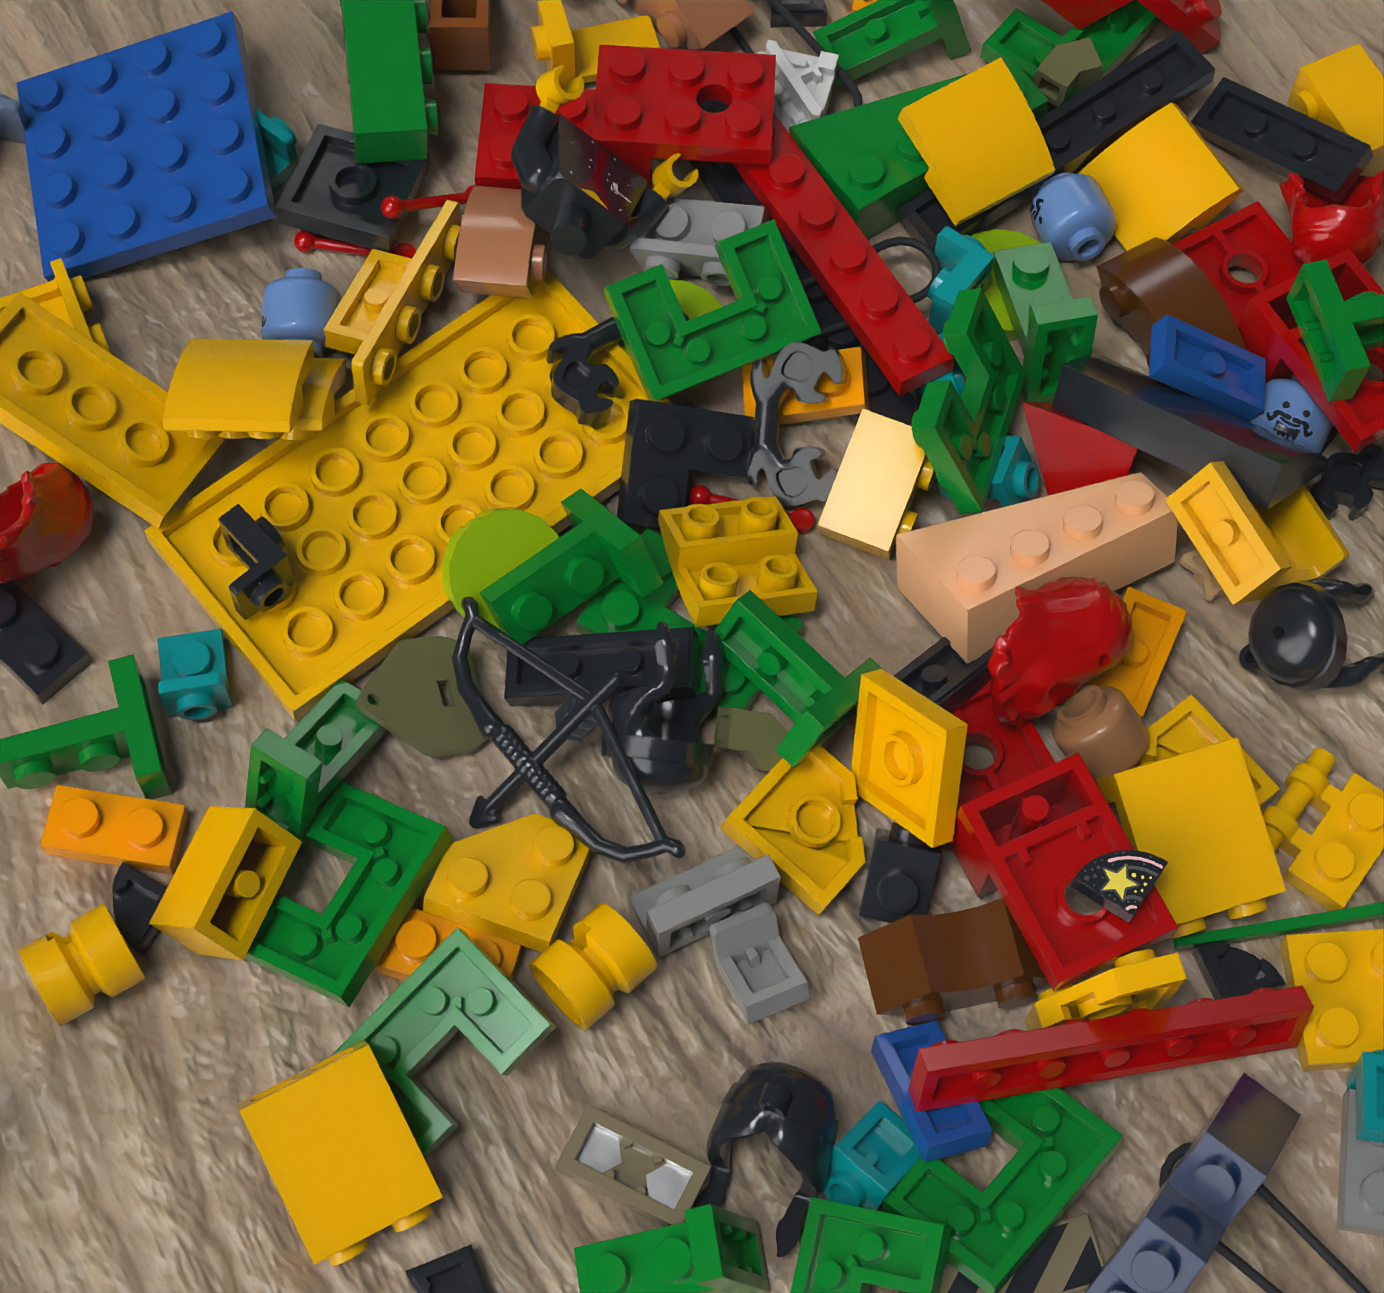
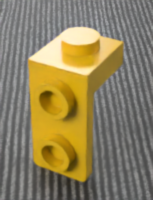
M561 0L537 1L539 25L530 27L531 42L537 62L545 61L548 71L559 65H564L563 71L559 75V84L562 88H564L568 81L578 76L583 77L584 83L596 81L599 45L660 48L651 18L647 15L571 31Z

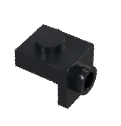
M237 504L218 518L227 548L248 569V571L229 585V591L236 611L244 620H247L258 611H268L278 605L288 593L289 587L295 582L288 557L282 550L285 547V543L280 534L266 518L261 516L254 521Z
M896 822L892 823L890 830L876 828L872 855L859 908V916L892 923L911 914L927 915L941 857V847H930Z

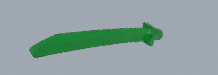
M1384 902L1194 933L1173 938L1175 949L1187 950L1209 943L1222 942L1228 944L1384 918Z

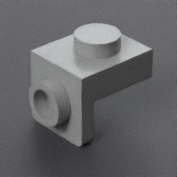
M763 903L746 911L737 912L710 926L709 931L716 969L748 1025L810 999L807 980L779 936L777 916L770 903Z

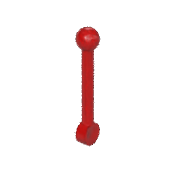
M471 185L464 193L401 200L399 197L391 195L384 198L381 203L382 214L389 219H397L404 212L443 207L447 200L464 205L467 203L472 189L480 185Z
M305 230L297 232L294 237L295 247L303 253H310L314 249L368 256L372 250L371 248L345 241L316 237L314 233ZM401 243L392 248L390 253L412 259L416 250L411 244Z
M696 485L688 493V500L691 505L739 501L713 494L704 485ZM798 508L792 513L785 511L796 528L798 535H805L811 532L814 526V515L810 510Z

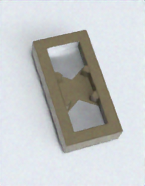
M588 1104L556 1164V1171L666 1227L686 1222L684 1210L694 1207L711 1173L712 1166Z

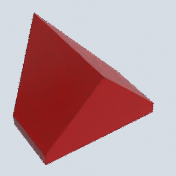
M1022 402L1048 496L1128 475L1138 448L1053 409V403Z

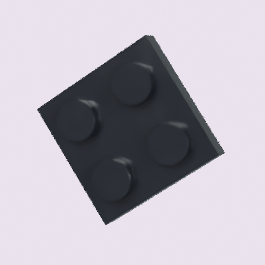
M317 124L276 205L277 223L390 253L409 211L404 212L397 219H389L382 214L381 203L384 198L391 195L397 196L401 200L416 198L429 171V153H427V159L356 163L353 133Z

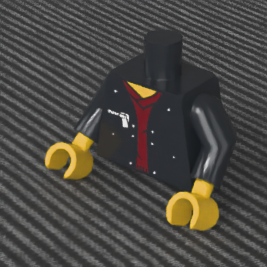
M562 64L541 74L537 79L536 91L541 103L539 106L532 105L512 146L511 160L521 183V209L525 216L551 235V243L557 251L566 255L577 254L583 259H592L602 248L613 252L629 247L638 237L644 238L669 207L666 202L667 198L678 196L696 183L698 170L695 169L690 172L682 181L678 180L673 175L672 165L681 154H673L655 168L652 176L653 189L646 188L648 181L561 113L556 115L559 106L581 96L585 85L583 77L578 76L568 81L562 89L559 84V75L564 68Z

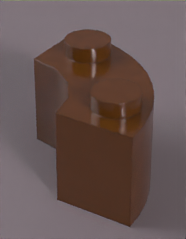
M1154 237L1096 266L1102 284L1099 296L1104 310L1114 322L1126 328L1140 344L1147 356L1148 367L1150 365L1152 325L1167 314L1247 350L1229 309L1213 284L1186 254L1169 242Z
M1003 898L978 907L952 913L935 915L911 914L858 937L877 1015H904L906 1024L910 1026L942 1019L946 1016L945 1011L997 1001L999 1008L1022 1006L1037 999V988L1049 985Z

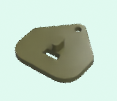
M437 636L410 638L399 641L358 696L357 706L363 714L423 755L438 757L467 754L479 749L486 741L481 735L471 711L458 692L452 662V655L457 642L454 639ZM469 652L468 662L472 680L484 698L475 663ZM446 684L452 706L443 705L438 685ZM368 698L375 699L377 705L370 704Z

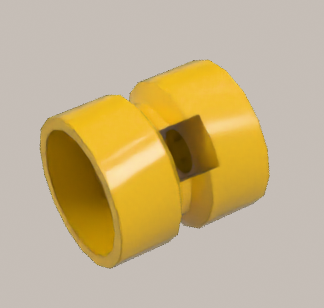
M601 902L572 927L573 940L570 943L557 939L529 963V969L548 998L574 1025L583 1031H587L614 1007L613 993L619 990L629 994L658 967L650 949L633 927L616 910Z
M105 903L70 921L69 935L62 937L52 931L18 950L30 978L59 1026L93 1009L95 994L102 992L110 997H114L146 979Z

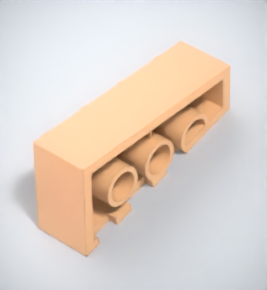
M1139 472L897 534V588L942 637H946L950 641L951 647L968 664L994 646L996 637L1005 634L1006 629L1019 617V609L1016 607L1018 597L1015 595V586L1031 590L1039 589L1040 586L1048 582H1055L1061 577H1085L1087 579L1094 577L1098 582H1106L1113 591H1116L1175 562L1178 519L1165 501L1167 496L1145 475Z

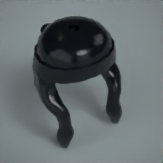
M1328 577L1316 578L1310 581H1299L1278 587L1260 601L1251 617L1248 631L1249 644L1244 646L1239 654L1241 665L1249 670H1263L1277 684L1302 692L1347 689L1361 684L1375 672L1384 674V653L1368 656L1343 666L1346 660L1348 637L1343 615L1334 598H1344L1358 604H1363L1372 597L1375 589L1368 583L1351 584L1347 581Z
M658 622L654 638L658 663L656 682L652 685L635 688L616 695L609 703L607 715L645 792L666 794L693 789L702 784L708 776L709 767L713 765L714 744L702 743L698 736V728L715 708L722 695L721 668L724 656L718 634L707 630L702 653L705 692L687 698L657 703L673 687L675 662L677 660V647L668 624ZM602 735V756L612 758L613 769L617 777L628 786L604 735Z
M771 1061L756 1064L747 1069L742 1074L740 1080L733 1083L722 1100V1106L712 1125L706 1145L708 1160L712 1166L710 1181L697 1199L694 1208L709 1204L721 1207L730 1176L732 1140L754 1136L766 1131L772 1143L794 1165L803 1179L801 1186L795 1193L785 1215L778 1222L776 1228V1256L784 1258L793 1250L799 1240L801 1221L808 1211L810 1198H818L826 1187L839 1121L836 1120L838 1111L836 1098L825 1082L799 1067Z

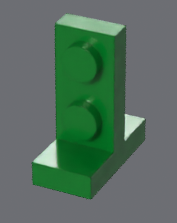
M878 0L813 32L817 42L827 52L839 55V66L852 80L941 39L950 60L971 51L954 0ZM836 75L835 82L837 87L845 85Z
M1051 242L993 251L995 257L992 271L1024 354L1023 369L1026 375L1021 388L1024 401H1053L1062 364L1075 358L1091 355L1098 319L1097 310L1091 297L1073 299Z
M1327 259L1305 263L1302 265L1286 299L1328 402L1332 403L1351 399L1371 366L1365 350L1384 346V294L1378 295L1376 292H1363L1344 301Z
M581 488L561 501L573 529L480 592L499 629L522 645L618 578L643 598L664 584L642 537Z
M751 590L734 602L714 630L720 638L723 656L795 722V725L775 749L793 768L857 714L861 674L883 669L869 657L854 671L844 677Z
M134 654L108 661L119 707L0 739V778L7 789L14 787L20 789L40 788L53 782L58 775L81 769L87 772L103 771L117 765L121 758L130 756L135 778L146 799L152 800L172 794L145 679Z
M344 680L337 682L285 738L267 728L251 744L245 808H255L301 840L302 843L295 856L310 842L305 833L315 819L317 807L388 731L359 710L357 699L361 690ZM368 698L370 704L377 705L375 699Z
M709 1204L684 1210L686 1222L576 1247L574 1248L580 1293L770 1292L758 1222Z

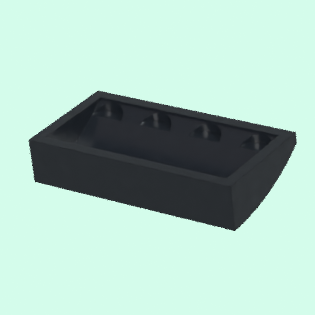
M1087 355L1062 364L1052 404L1053 409L1193 475L1197 474L1210 462L1224 461L1249 501L1261 507L1271 508L1326 470L1329 460L1324 455L1152 379L1105 356Z

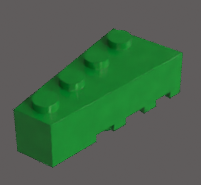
M340 0L348 84H350V105L356 163L427 159V136H438L436 101L424 100L423 84H433L430 48H419L417 34L427 33L425 0Z
M1014 60L1005 62L1022 91L1035 119L1037 120L1045 115L1049 100ZM967 74L789 127V134L867 240L899 223L898 208L930 188L924 179L929 167L897 119L902 108Z

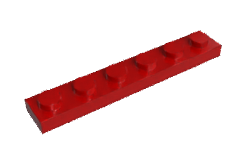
M773 112L770 165L732 163L762 206L766 208L772 220H775L777 227L899 396L951 372L954 356L947 351L945 344Z
M1303 985L1278 990L1260 988L1242 996L1217 1000L1199 998L1186 1005L1157 1010L1138 1008L1120 1016L1090 1021L1078 1018L1068 1020L1059 1026L1029 1031L1010 1029L993 1037L963 1042L943 1040L930 1047L918 1050L908 1090L916 1112L1295 1048L1314 1006Z

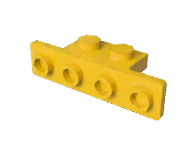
M451 200L445 202L412 259L372 248L324 327L326 347L355 355L352 359L351 367L357 402L370 405L380 386H387L390 383L396 369L397 357L405 343L411 344L415 340L420 328L421 315L428 303L438 300L443 289L445 274L456 259L461 228L459 202Z

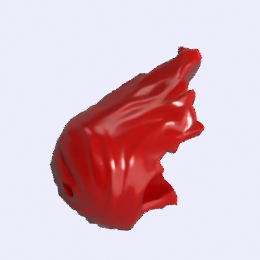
M1380 171L1371 177L1359 176L1340 204L1304 187V180L1297 173L1289 172L1288 176L1290 179L1279 186L1288 207L1293 235L1291 244L1297 258L1302 260L1303 264L1326 260L1349 248L1363 266L1370 262L1381 247V239L1384 234V171Z
M42 463L31 472L25 471L21 475V480L7 486V489L0 493V583L7 582L13 578L24 579L46 568L59 565L75 553L90 537L93 523V504L89 490L77 474L62 464Z
M1061 577L1055 582H1048L1040 586L1039 589L1027 590L1023 587L1015 586V595L1018 597L1016 607L1019 609V617L1006 629L1005 634L996 637L993 654L987 666L992 676L990 693L993 698L992 710L1001 723L1020 726L1029 719L1039 718L1047 714L1072 696L1081 686L1115 667L1127 654L1134 641L1132 617L1127 610L1126 603L1106 582H1098L1094 577L1089 579L1085 577Z

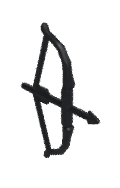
M464 597L461 600V607L464 610L465 617L452 655L458 692L471 711L483 738L487 740L492 739L495 746L515 769L487 799L481 795L476 798L469 818L470 826L472 828H480L499 821L500 818L497 810L526 782L544 805L550 809L551 820L576 837L592 853L624 864L664 853H669L674 858L680 859L686 854L685 846L680 840L667 837L602 705L623 683L624 677L619 671L611 672L591 692L479 616L478 604L474 598ZM475 629L572 693L567 701L555 712L556 729L533 752L510 725L503 723L473 683L468 654ZM599 725L651 831L654 841L627 847L603 838L567 799L563 787L559 785L558 781L544 767V763L567 739L582 742Z

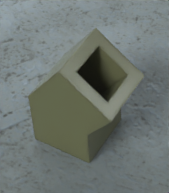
M1091 38L1056 45L1036 69L1033 83L1049 100L1048 102L1058 107L1069 100L1074 93L1081 92L1099 81L1103 65Z
M718 708L714 748L738 751L755 770L770 771L782 758L775 749L788 732L771 713L738 708Z

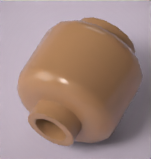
M1086 685L1080 687L1072 696L1059 705L1052 732L1055 742L1066 758L1079 752L1095 781L1098 778L1140 765L1141 759L1149 745L1150 733L1143 719L1121 690L1111 686L1098 687Z

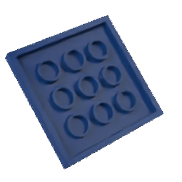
M233 11L17 82L19 101L22 103L28 119L26 129L23 132L43 275L48 282L55 278L50 262L62 258L69 278L81 275L82 279L276 217L242 27Z

